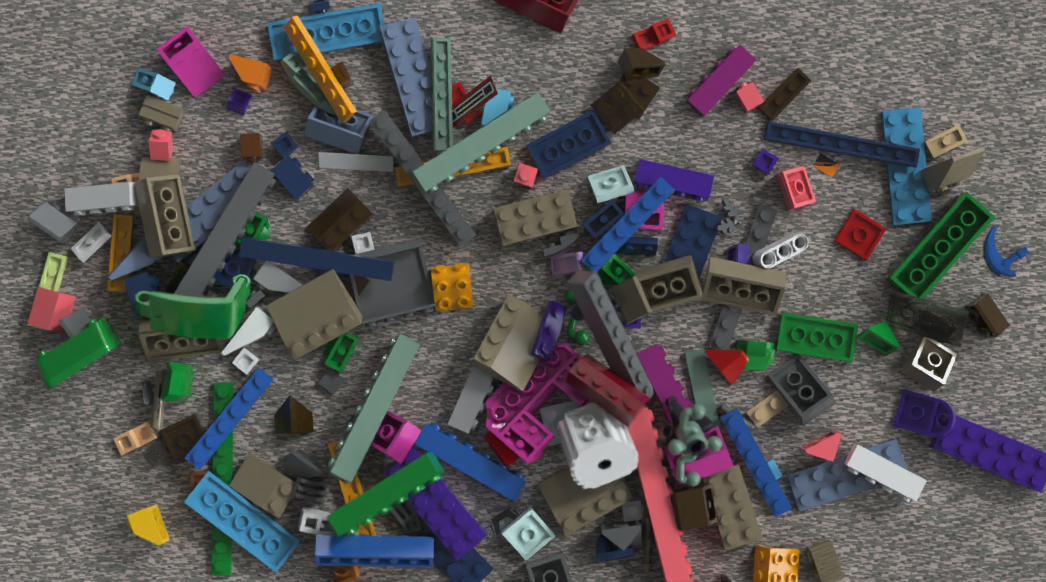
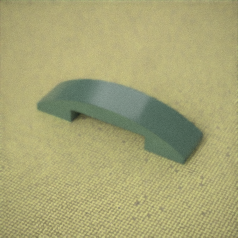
M294 51L281 60L282 66L296 88L317 107L337 116L316 80L304 70L306 66L304 61Z

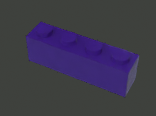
M643 159L638 160L633 182L637 184L638 188L648 189V186L651 187L662 177L675 189L674 196L685 198L686 195L693 196V200L700 202L710 198L714 175Z

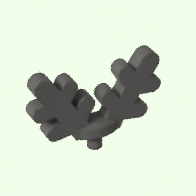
M723 199L722 204L724 206L722 210H727L728 213L725 216L731 217V220L726 218L724 221H719V226H716L715 230L721 231V234L733 232V227L736 224H740V221L736 214L738 207H733V201Z

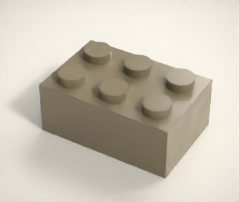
M691 255L641 269L635 273L652 312L702 298L703 289Z

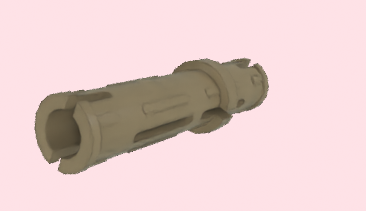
M156 370L155 387H152L154 398L151 428L163 429L165 401H162L161 398L166 374L165 370ZM161 381V396L159 397V386ZM158 402H160L159 417H157Z

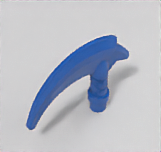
M995 225L985 240L984 253L986 261L997 275L1016 276V273L1010 269L1011 264L1018 259L1024 258L1029 252L1024 247L1004 259L997 251L995 245V234L998 228Z

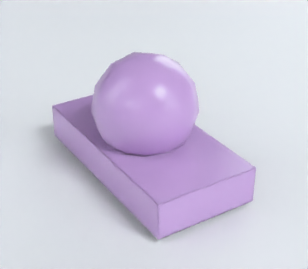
M583 252L552 256V275L576 273L578 270L585 271L584 264L581 262Z

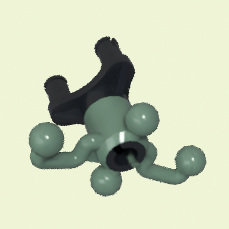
M670 396L671 402L667 398L665 404L668 407L672 425H667L663 432L667 437L666 442L669 452L673 455H678L682 452L676 463V478L678 482L694 487L699 484L700 476L694 471L688 472L684 476V463L693 462L707 448L713 452L720 450L722 441L717 436H712L706 440L703 433L708 432L712 428V422L705 415L706 411L703 405L697 403L691 406V408L684 409L678 403L676 397Z

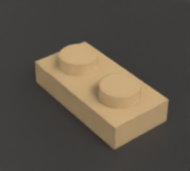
M958 124L925 141L924 145L931 158L934 159L967 142V139Z
M776 390L746 411V413L758 428L789 405L779 391Z

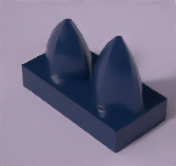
M600 534L596 544L595 556L597 563L633 557L635 556V551L632 546L622 550L616 544L615 551H613L609 540L603 534Z

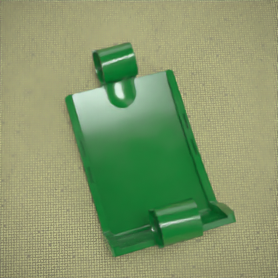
M243 274L233 277V287L226 298H199L141 291L135 295L136 311L138 314L150 318V327L153 331L190 338H230L235 333L246 313V300L250 295L251 281L248 276Z

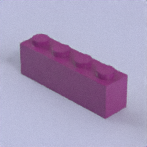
M741 45L737 48L733 46L725 54L728 56L724 62L720 60L713 67L715 70L711 76L707 74L700 81L702 85L699 89L694 88L687 95L689 99L686 103L702 118L757 60Z
M654 344L636 354L669 423H672L668 407L665 404L667 398L671 402L670 396L676 397L678 403L684 409L691 408L692 404L688 397L684 398L681 392L684 390L679 380H675L673 376L675 373L671 363L667 364L664 358L667 355L662 345Z

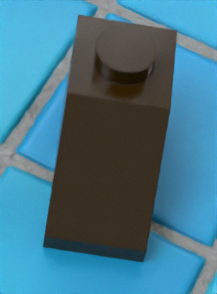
M624 48L618 59L626 79L659 77L665 66L663 60L642 48Z

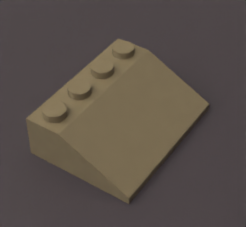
M334 269L266 305L284 344L294 360L362 324L363 318Z
M508 294L471 365L523 392L540 358L532 355L531 351L543 315L527 303Z
M569 466L537 484L566 537L633 499L622 477L597 488L584 489L574 481Z

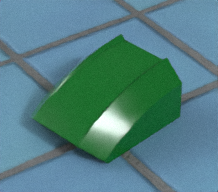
M180 362L167 363L162 401L184 402L192 396L191 390L196 372L190 364Z

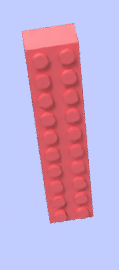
M644 407L627 428L638 453L637 472L647 505L648 516L650 517L664 581L694 582L689 576L692 573L690 562L685 560L684 556L687 554L686 545L680 540V536L683 533L678 531V525L675 520V507L670 500L673 497L672 489L669 484H666L665 480L668 478L667 469L661 464V460L664 459L662 449L657 447L656 441L659 440L658 433L655 428H652L651 424L654 421L652 410Z

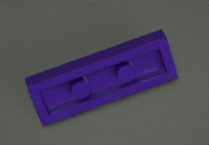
M553 300L548 301L531 351L532 355L544 361H550L568 308Z

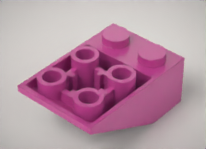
M188 26L157 48V51L195 98L225 76V73Z

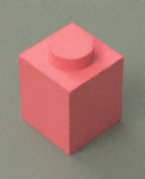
M745 82L737 87L738 91L734 93L745 113L764 103L753 82L750 84Z
M161 129L152 130L148 141L150 159L170 161L173 153L172 132Z
M519 163L514 184L532 189L538 169Z

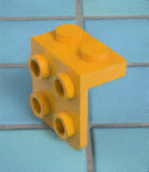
M457 263L450 266L438 265L431 267L435 309L437 311L473 307L469 264Z
M756 545L753 582H798L799 549L771 548Z

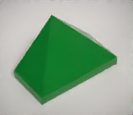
M887 321L870 326L857 335V339L885 356L899 348V343Z

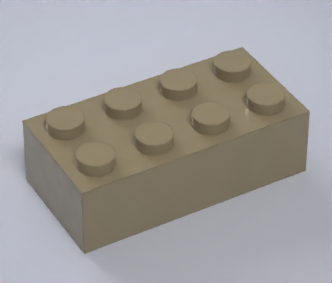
M568 189L493 208L503 247L578 227Z
M733 464V467L701 478L702 483H713L719 521L715 524L722 546L726 551L763 539L739 464Z

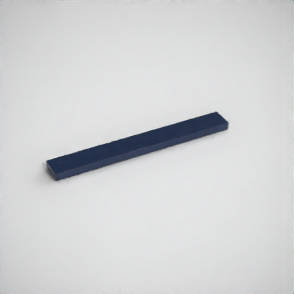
M772 121L767 122L764 137L766 141L917 168L920 148Z
M244 236L241 239L240 257L325 271L334 269L337 273L392 281L395 261Z

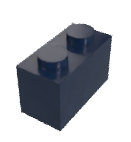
M288 155L271 171L298 201L315 187L312 183L314 178L308 171L304 174L300 169L302 164L296 157L292 159Z
M611 200L589 218L582 227L595 240L625 214Z

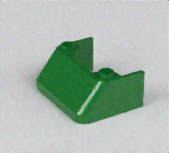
M106 317L99 321L96 319L91 320L85 324L87 327L85 330L49 353L45 350L36 356L38 359L35 361L36 367L48 390L122 343Z

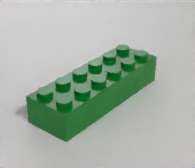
M967 191L960 193L887 276L886 280L913 304H919L995 216Z
M433 452L426 453L326 517L338 536L345 535L347 537L360 530L359 525L363 527L376 520L375 515L381 516L392 510V504L397 506L408 500V494L414 495L425 489L424 484L427 482L430 485L441 479L442 476L440 474L445 471Z

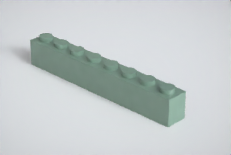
M539 92L422 165L409 176L421 194L425 192L431 194L438 189L437 185L442 181L444 184L454 179L453 174L459 171L462 174L470 168L469 164L472 162L477 164L486 158L484 155L489 151L493 154L501 149L500 144L503 142L509 144L517 138L515 135L520 131L524 134L532 129L531 124L535 122L540 124L546 120V115L551 111Z
M398 334L390 339L387 345L389 347L387 353H384L379 360L381 365L378 371L375 370L370 378V381H372L370 387H367L362 394L363 401L361 405L358 404L353 412L355 417L352 423L349 422L344 430L346 433L344 439H340L335 448L337 450L335 457H331L326 467L329 468L327 474L346 484L352 482L420 344L402 334Z

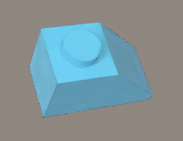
M138 68L131 85L169 100V97L174 92L176 83L157 73Z
M497 89L498 95L485 104L481 123L482 127L506 113L508 108L513 107L514 97H511V91Z

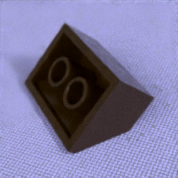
M347 188L307 228L327 250L336 252L374 214Z

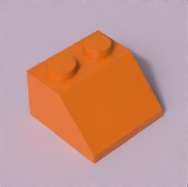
M230 54L229 59L241 80L247 85V88L255 93L267 92L272 74L271 67L263 62Z

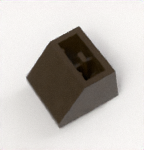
M989 293L982 294L965 306L967 309L965 311L966 315L971 321L974 320L978 325L976 329L982 337L996 338L1010 326Z
M699 483L694 487L688 485L672 493L678 531L706 527L719 521L713 483Z

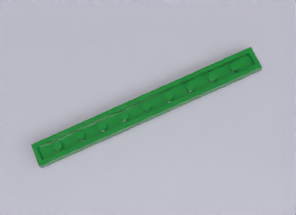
M214 383V420L233 399L234 383ZM234 429L213 453V474L228 486L233 480ZM212 524L211 576H231L232 538Z

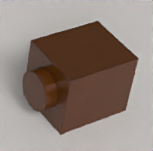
M260 133L240 134L241 157L247 159V162H258V158H263L262 135Z

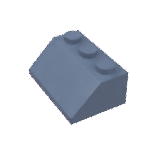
M315 105L307 119L304 136L359 155L371 126L369 121L374 116L356 110L357 112L347 122L341 123L338 116L330 114Z

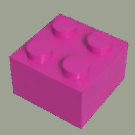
M387 410L370 446L401 464L421 430L409 421Z

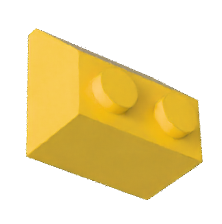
M157 504L127 515L128 528L135 535L157 545L170 540Z

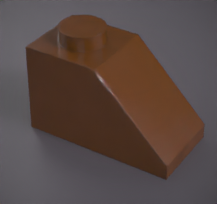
M343 61L331 68L343 89L354 85Z

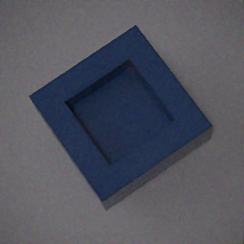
M330 0L310 1L311 12L316 11L317 14L325 13L331 7Z
M287 131L271 142L283 159L299 148Z

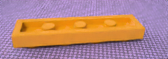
M116 214L113 216L108 275L132 249L134 216ZM129 273L116 279L108 280L107 291L127 292L124 279L129 278Z

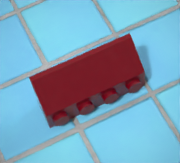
M493 0L499 5L507 7L517 14L528 17L534 22L540 23L560 34L567 25L578 0Z
M588 353L575 363L565 380L567 384L627 427L632 424L651 399Z

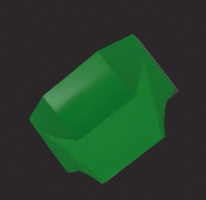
M255 212L256 215L252 222H247L244 229H246V232L243 236L268 240L273 230L268 223V218ZM237 238L234 244L241 247V240Z
M615 254L596 272L603 285H618L635 276V273Z
M345 332L329 341L323 352L325 365L342 373L360 339Z
M737 340L736 351H744L748 357V362L744 369L766 371L767 367L774 362L776 343Z

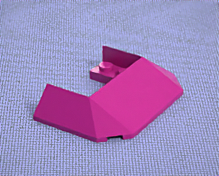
M565 343L557 344L554 347L550 361L539 360L523 392L503 383L486 401V428L527 464L544 457L543 449L555 438L551 431L533 417L550 397L559 389L579 407L584 406L590 400L565 382L569 371L581 358L579 354Z

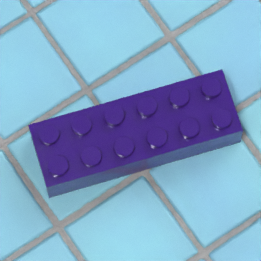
M943 416L940 419L942 426H946L949 423L948 416ZM956 416L955 425L949 434L941 438H932L929 445L932 449L1033 491L1042 493L1045 486V452L959 416Z
M412 446L401 464L393 461L383 472L387 477H390L423 455L415 446ZM442 478L430 485L427 482L424 484L425 489L414 495L408 494L409 499L407 501L458 561L489 534Z

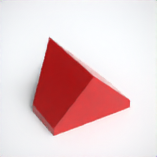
M706 350L707 356L729 383L733 385L748 362V357L744 351Z

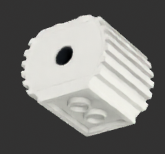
M594 402L564 413V419L558 423V437L571 475L579 486L581 485L584 489L597 488L629 475L632 470L637 468V462H639L638 453L626 425Z

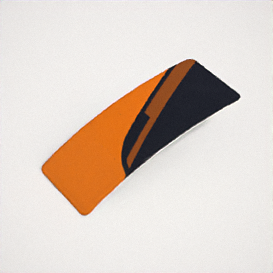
M820 153L813 166L832 178L840 165Z

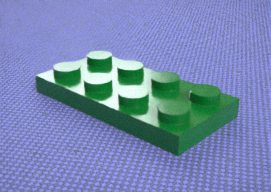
M781 312L776 350L853 362L858 324Z

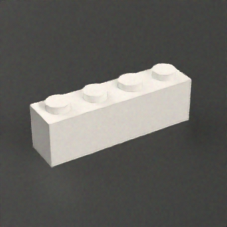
M134 182L65 189L66 212H74V216H84L86 212L102 214L101 210H106V213L118 212L117 209L121 208L122 211H134V207H139Z
M853 444L844 462V465L848 466V471L855 475H858L859 472L865 475L864 479L873 484L876 481L883 484L882 489L890 493L893 490L900 493L899 497L907 502H910V500L917 501L927 480L858 444Z

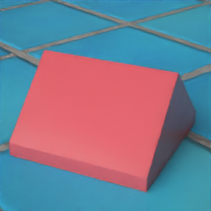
M804 166L782 171L776 175L788 211L816 202Z
M38 287L27 324L49 331L66 333L59 320L72 313L76 297Z
M832 430L800 447V450L834 462L842 435L839 431Z

